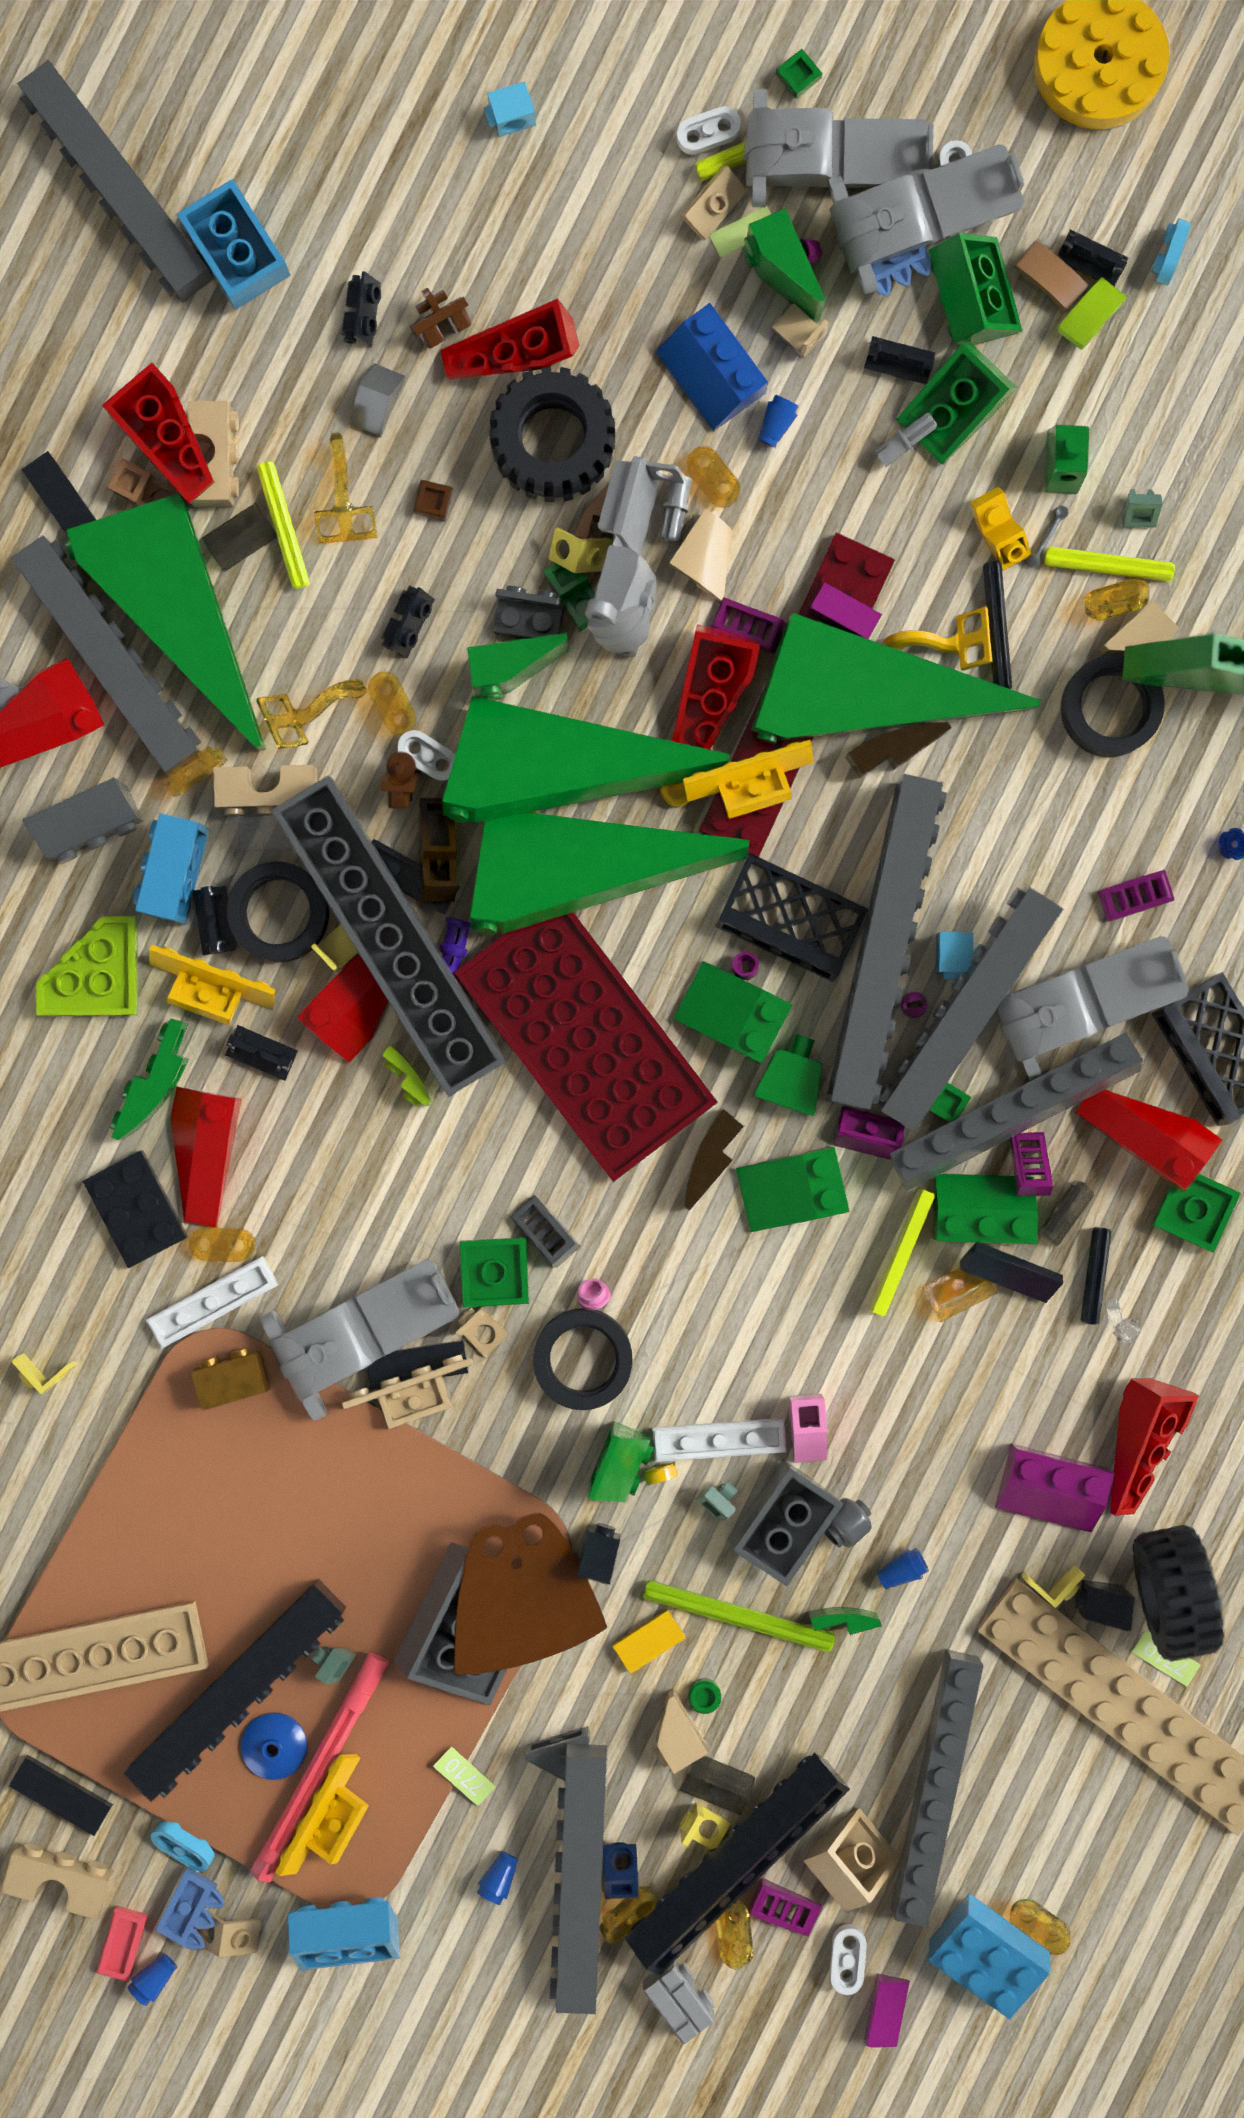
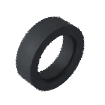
M1105 655L1091 660L1072 676L1062 694L1060 710L1067 734L1080 748L1096 756L1118 757L1136 750L1152 738L1163 719L1165 699L1162 686L1131 682L1139 691L1143 702L1141 720L1132 733L1122 737H1107L1097 733L1087 724L1081 707L1082 696L1087 685L1092 680L1105 675L1123 677L1124 655Z
M266 862L246 871L234 884L227 902V920L234 938L249 953L268 961L287 962L305 956L313 950L311 946L314 943L318 945L322 940L329 923V904L312 876L304 869L287 862ZM275 880H285L298 885L307 896L310 906V917L304 931L296 939L284 944H270L262 941L254 934L247 919V907L253 893L263 884Z
M577 1308L565 1311L554 1317L541 1331L533 1354L534 1372L542 1390L559 1405L574 1410H592L614 1400L626 1386L632 1370V1349L626 1332L615 1319L598 1310ZM577 1327H589L603 1333L612 1343L616 1355L615 1367L609 1379L601 1386L587 1391L574 1390L561 1383L555 1376L550 1361L551 1350L555 1341L564 1332Z

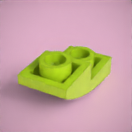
M1101 277L1071 310L1056 331L1083 350L1098 335L1104 324L1124 304L1127 296Z
M389 1045L382 1054L388 1060L384 1065L399 1077L403 1072L408 1075L400 1085V1087L406 1090L402 1096L416 1107H419L421 1103L429 1106L432 1098L419 1072L393 1045Z

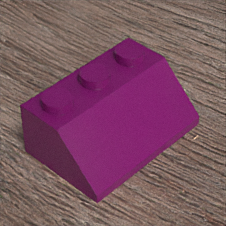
M1011 1443L995 1508L1092 1533L1107 1505L1114 1473L1102 1466Z

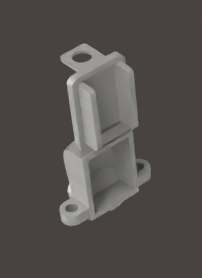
M754 89L753 111L747 117V140L744 145L746 186H752V207H765L766 186L828 187V179L841 175L845 187L874 188L905 175L916 177L929 171L933 157V124H929L924 119L845 118V120H833V112L825 108L770 109L767 107V89Z
M1000 144L929 170L916 177L905 175L851 197H848L841 175L827 180L834 203L830 207V213L837 231L836 239L839 248L843 249L850 273L857 272L865 295L878 290L872 269L873 265L1015 213L1022 208L1024 203L1021 194L1024 181L1015 153L1009 154L1007 148Z
M634 456L632 462L618 460L614 464L598 527L602 532H609L614 535L613 542L608 547L595 599L588 601L585 612L586 617L589 619L587 626L595 636L596 642L601 644L606 651L615 652L626 657H635L638 647L647 639L650 628L649 615L655 604L656 576L643 556H641V551L658 492V480L682 484L685 482V477L678 466L647 462L644 457ZM658 470L668 471L674 475H665Z
M1160 936L1012 994L1008 991L996 1011L1002 1023L1000 1025L1005 1039L1009 1041L1016 1062H1023L1028 1077L1032 1081L1042 1076L1035 1056L1184 999L1188 995V987L1185 982L1187 980L1170 941L1166 937Z
M427 1259L288 1332L275 1311L262 1316L261 1322L270 1339L269 1344L280 1363L279 1368L284 1378H288L298 1400H302L310 1417L317 1421L328 1415L327 1408L319 1391L455 1320L459 1316V1308L435 1262Z

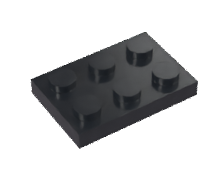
M143 1150L83 1180L127 1268H131L188 1238L180 1219Z

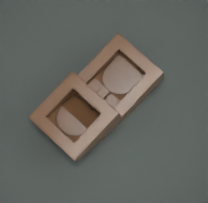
M1034 241L1013 266L1034 289H1041L1061 311H1068L1089 286L1063 260L1038 241Z
M123 458L107 485L109 490L136 506L179 493L173 486L153 477L150 472Z
M609 484L597 494L583 514L574 535L577 538L589 539L593 522L599 523Z

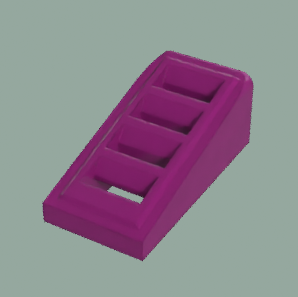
M723 597L711 627L730 631L761 644L760 650L775 654L786 623L781 618ZM733 609L736 611L730 627L725 626L729 614ZM745 614L748 618L741 632L738 628ZM756 620L761 621L755 636L750 635ZM770 625L772 626V628L770 630L767 640L765 641L763 640V638Z
M1165 870L1097 891L1107 922L1175 900ZM1152 880L1156 881L1160 899H1156L1151 884ZM1140 884L1143 885L1148 900L1144 904L1137 886ZM1129 888L1135 907H1129L1124 889ZM1112 893H1117L1122 909L1120 912H1116L1111 897Z
M1044 1132L1017 1134L1011 1138L1017 1197L1050 1195L1053 1183ZM1020 1142H1037V1146L1020 1147ZM1038 1153L1039 1157L1022 1158V1154ZM1039 1164L1040 1168L1024 1169L1023 1165ZM1041 1175V1179H1026L1025 1176Z
M762 1877L748 1906L750 1915L808 1937L822 1908V1904ZM768 1895H771L774 1898L768 1909L764 1907ZM780 1899L785 1900V1904L779 1914L775 1910ZM793 1903L797 1905L792 1919L786 1916ZM804 1907L810 1909L804 1924L799 1923L798 1920Z

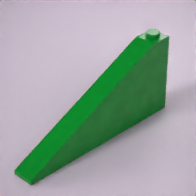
M180 493L67 529L66 532L69 540L65 541V546L72 561L76 560L259 751L265 750L266 747L186 501Z
M792 613L787 618L750 731L758 733V739L776 744L777 740L788 741L1027 711L1039 707L1041 700Z
M1210 633L1125 646L1122 680L1153 686L1244 695V640Z
M472 696L442 800L443 815L456 822L464 823L471 821L476 823L683 783L684 778L691 777L697 772H707L722 767L729 762L730 754Z
M529 812L486 820L484 822L470 916L471 930H476L478 933L488 936L495 935L496 933H508L746 859L749 840Z

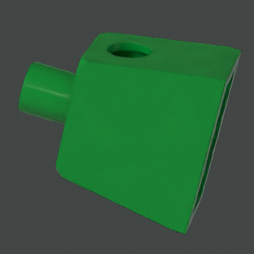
M1055 425L1048 429L1045 493L1078 494L1088 472L1089 426ZM1072 475V478H1062L1061 476Z
M796 1034L790 1052L776 1049L752 1096L814 1116L822 1063L809 1059L815 1040Z

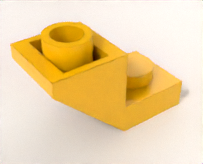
M996 487L970 502L977 528L995 560L1001 562L1003 571L1031 555L1025 531L1012 518L1004 491Z

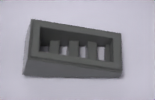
M533 1195L510 1216L554 1267H559L581 1246L536 1195ZM538 1209L541 1213L529 1224H526L524 1220ZM547 1219L549 1223L535 1234L533 1230ZM555 1229L558 1233L544 1244L542 1240ZM564 1239L566 1244L553 1254L551 1250Z

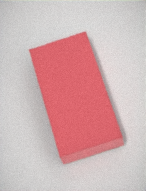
M116 1906L96 1973L126 1982L130 1980L149 1914Z

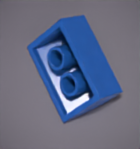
M708 303L682 322L656 351L657 356L713 432L767 392L768 381L711 303Z

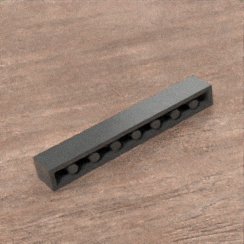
M47 60L19 81L17 84L24 94L19 99L31 115H34L36 112L43 120L39 124L51 141L56 138L63 146L59 151L71 167L75 164L78 165L83 172L79 178L91 193L97 190L103 198L99 201V204L110 219L116 216L123 225L119 227V230L130 245L136 242L142 249V252L138 255L148 269L151 271L156 268L162 277L158 281L168 295L171 297L176 294L183 303L212 281L213 277L208 267L52 63Z
M42 535L11 558L163 771L169 776L174 775L202 755V752L197 747V745L202 743L190 726L184 729L178 720L182 717L181 712L171 700L166 703L159 692L163 690L162 686L152 673L146 676L140 665L144 661L133 647L127 649L120 640L125 637L124 633L114 620L108 623L102 612L106 608L94 593L91 596L87 594L82 587L87 582L77 568L69 569L64 562V559L68 556L56 540L51 543Z
M1027 884L1022 889L1016 888L1007 902V905L1010 906L1003 918L998 916L994 920L988 931L991 936L984 946L979 944L970 957V961L973 963L966 973L961 972L956 977L951 986V989L954 990L947 1001L943 999L938 1004L933 1013L935 1020L929 1029L924 1027L920 1031L914 1042L917 1047L911 1056L905 1055L896 1069V1072L899 1074L892 1084L887 1082L880 1092V1110L914 1132L1064 910L1061 906Z
M1127 1032L890 1153L891 1163L906 1191H909L1140 1072L1143 1059Z
M945 1650L891 1903V1910L895 1921L928 1927L984 1666L979 1657L975 1655Z
M567 1744L566 1756H560L559 1776L565 1777V1788H558V1809H564V1820H557L556 1841H563L562 1852L556 1851L555 1872L561 1873V1883L554 1884V1904H560V1915H553L552 1936H559L558 1947L552 1946L551 1968L558 1969L557 1978H551L550 1999H556V2013L596 2014L607 1745Z

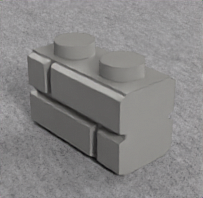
M674 1961L661 1975L651 1973L643 1980V1992L681 2043L686 2044L714 2022L713 2008L716 2005L705 1989L700 1992L694 1985L693 1981L696 1979L686 1963L679 1965L677 1961Z

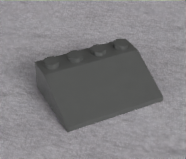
M451 1542L393 1662L407 1679L490 1705L507 1669L480 1674H455L457 1606L469 1548Z

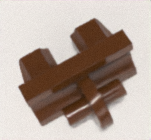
M425 288L421 291L425 300L416 305L415 308L419 315L429 309L432 313L409 327L413 334L419 335L425 345L431 349L445 341L437 326L439 322L447 318L455 334L471 326L465 309L469 305L464 297H459L439 308L438 304L448 299L445 291L442 290L432 295L430 290Z
M399 751L392 754L387 761V772L381 780V791H389L388 808L408 809L410 802L413 800V792H415L421 781V771L415 770L416 763L412 755Z

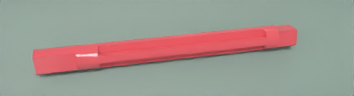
M369 1652L342 1701L341 1707L268 1841L265 1842L250 1870L257 1881L271 1882L281 1862L280 1856L283 1850L290 1845L296 1834V1827L299 1821L306 1815L312 1804L313 1795L322 1786L328 1775L329 1766L340 1753L360 1714L363 1713L388 1667L389 1661L385 1657Z

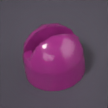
M810 238L799 239L810 265L818 263L823 255L820 243Z
M750 952L737 954L732 962L733 973L742 980L754 978L759 970L757 957ZM747 961L749 973H743L741 962Z
M916 991L905 994L900 1002L901 1011L910 1018L922 1016L928 1006L926 997ZM922 1000L923 1006L907 1009L906 1003Z

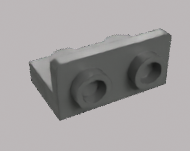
M507 586L506 590L496 589L495 596L499 599L493 632L496 635L528 639L561 633L566 606L560 598H557L558 594L543 590L538 591V595L526 593V589L517 586Z

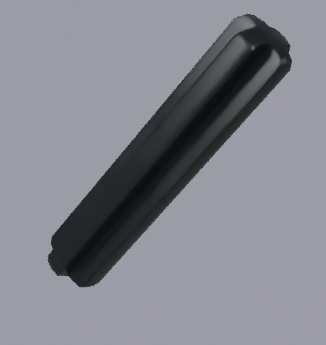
M1094 1227L1092 1230L1081 1311V1322L1085 1324L1097 1325L1100 1322L1112 1234L1108 1228Z

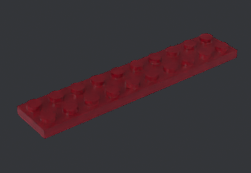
M836 532L798 615L832 626L808 612L824 583L873 609L895 559ZM761 694L730 762H739L752 758L762 752L778 750L794 742L807 740L812 742L814 737L788 741L777 740L776 744L758 739V733L750 730L762 697ZM799 768L784 772L790 788ZM720 792L716 793L699 831L712 836L749 840L747 853L759 857L784 802L729 819Z

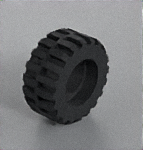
M551 366L541 368L542 373L534 375L532 370L523 373V380L517 382L513 379L507 385L506 394H499L495 401L496 409L491 411L489 437L494 461H496L498 470L503 478L507 477L509 479L510 486L517 491L520 489L524 490L526 496L534 500L537 496L544 497L545 502H554L555 498L563 497L565 502L574 499L573 494L577 492L584 495L591 490L592 483H599L604 477V470L610 467L613 459V450L615 449V420L612 416L611 405L608 399L604 400L603 391L597 384L591 386L588 383V377L581 373L577 377L571 375V369L561 367L559 373L551 372ZM557 408L566 410L576 416L582 424L584 431L582 446L568 459L559 462H545L534 458L524 448L522 443L524 424L532 415L544 409Z
M1186 1525L1139 1534L1134 1539L1132 1547L1134 1553V1572L1148 1630L1151 1633L1153 1643L1157 1647L1159 1655L1163 1659L1172 1662L1216 1653L1224 1644V1620L1221 1612V1601L1217 1591L1218 1588L1212 1572L1213 1569L1208 1560L1206 1549L1201 1543L1200 1536L1196 1534L1194 1528Z

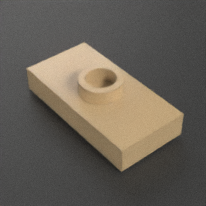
M722 166L680 216L701 240H706L748 189L728 166Z

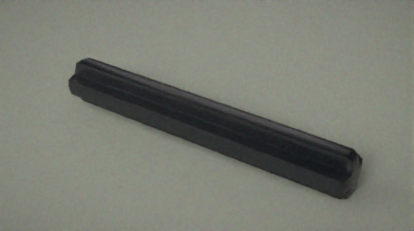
M990 561L983 565L986 607L988 608L992 677L994 684L1011 689L1012 676L1002 564L1000 561Z

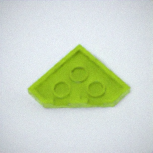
M102 916L93 925V928L81 940H78L48 973H45L36 982V1016L138 1015L137 917Z

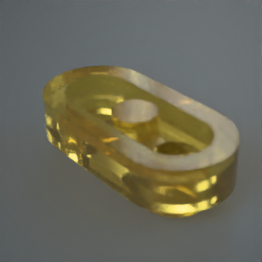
M701 446L691 451L687 459V471L691 478L713 505L721 508L733 505L740 493V484L735 475L712 448ZM700 458H706L710 464L707 467H700L697 461ZM725 483L730 487V490L727 493H721L718 490V486Z
M1130 579L1092 590L1084 598L1085 613L1088 617L1095 620H1106L1110 617L1137 611L1149 603V586L1142 580Z
M390 672L375 674L369 681L368 692L386 728L392 734L398 736L413 730L417 723V716L399 679ZM383 685H390L392 687L389 695L384 696L380 694V688ZM398 714L406 716V722L402 725L395 723V717Z
M207 747L194 757L196 759L194 763L186 768L180 766L168 774L169 781L166 783V787L173 797L187 792L213 774V767H222L228 759L220 748L213 750L211 747Z
M203 1227L191 1235L189 1250L195 1258L203 1261L242 1262L254 1254L256 1239L250 1231L243 1228ZM202 1238H207L210 1241L211 1245L208 1250H203L200 1247V1240ZM235 1239L243 1242L244 1247L240 1252L233 1249L232 1244Z
M638 1886V1898L623 1899L614 1909L608 1911L603 1916L599 1930L608 1943L613 1944L622 1941L631 1932L632 1926L638 1920L646 1918L655 1909L658 1898L649 1886Z
M1020 1899L1012 1905L1010 1910L1011 1924L1050 1951V1955H1060L1068 1950L1071 1933L1065 1922L1031 1899ZM1023 1912H1028V1913H1031V1915L1026 1916V1915H1024V1914H1022V1913H1023ZM1050 1931H1056V1932H1058L1059 1934H1057V1935H1052V1934H1050L1049 1932H1050Z
M737 1900L716 1920L720 1956L723 1962L734 1970L748 1965L752 1961L754 1954L750 1915L746 1906Z

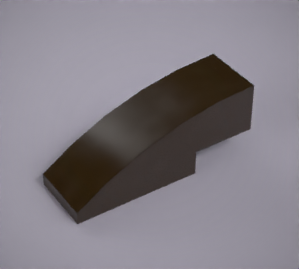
M937 722L899 728L866 741L848 752L845 758L859 778H862L885 760L895 770L946 734L952 727L948 722Z
M420 798L419 853L422 901H455L457 891L455 822L448 816L443 815V798Z
M724 1109L721 1110L708 1128L692 1162L684 1200V1206L688 1210L693 1208L733 1161L723 1151L744 1126Z

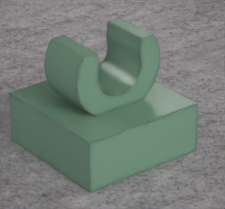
M1131 489L1122 516L1123 527L1156 528L1162 508L1161 494H1154L1152 489H1148L1147 494H1135V489Z
M728 1481L726 1484L723 1483L717 1490L713 1486L703 1489L696 1500L720 1522L729 1519L736 1510L729 1500L738 1490Z
M324 1646L323 1649L317 1647L311 1656V1659L321 1666L315 1677L324 1684L338 1683L356 1655L346 1647L333 1648L332 1650L327 1646Z

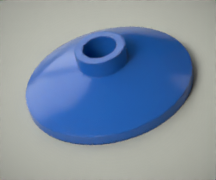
M266 1713L254 1719L246 1728L241 1740L242 1757L247 1767L257 1776L269 1780L283 1779L295 1773L302 1765L307 1753V1737L301 1725L292 1717L283 1713ZM270 1744L276 1745L278 1753L274 1755L268 1753L267 1746Z

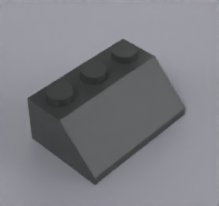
M111 778L22 819L46 859L53 862L58 861L59 864L75 859L77 857L76 852L86 847L89 850H94L107 844L106 838L117 833L120 837L128 835L137 830V824L143 822L128 786L116 778Z
M782 1459L727 1541L734 1552L785 1586H788L844 1504L808 1475Z

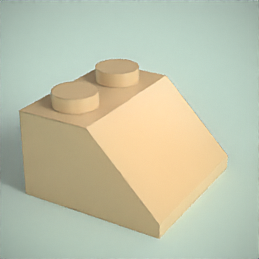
M857 1808L823 1835L803 1861L841 1908L848 1912L871 1903L901 1858L863 1811Z

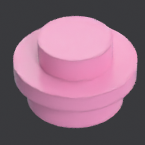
M589 1279L580 1285L577 1299L582 1308L597 1310L608 1303L610 1291L608 1286L602 1281Z

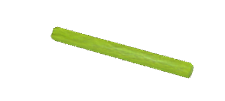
M652 1580L646 1583L643 1597L646 1600L825 1652H830L834 1645L835 1635L832 1632L825 1630L814 1631L811 1626Z

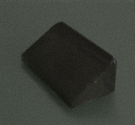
M254 503L201 539L221 569L227 571L276 539L277 535L257 503Z
M1073 1181L1038 1230V1234L1053 1245H1060L1093 1198L1094 1192L1082 1181Z
M703 1756L688 1766L679 1790L741 1815L752 1794L755 1777L717 1760Z

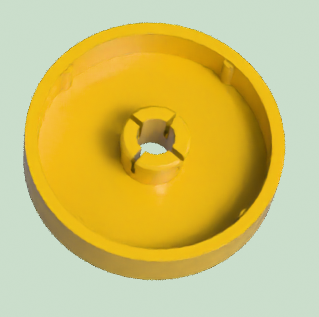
M1066 0L1048 18L1034 53V76L1039 92L1046 104L1065 121L1078 127L1094 130L1119 127L1141 115L1157 95L1169 65V44L1164 27L1153 10L1141 0ZM1108 51L1104 58L1107 62L1106 64L1099 63L1095 59V57L1102 58L1105 52Z

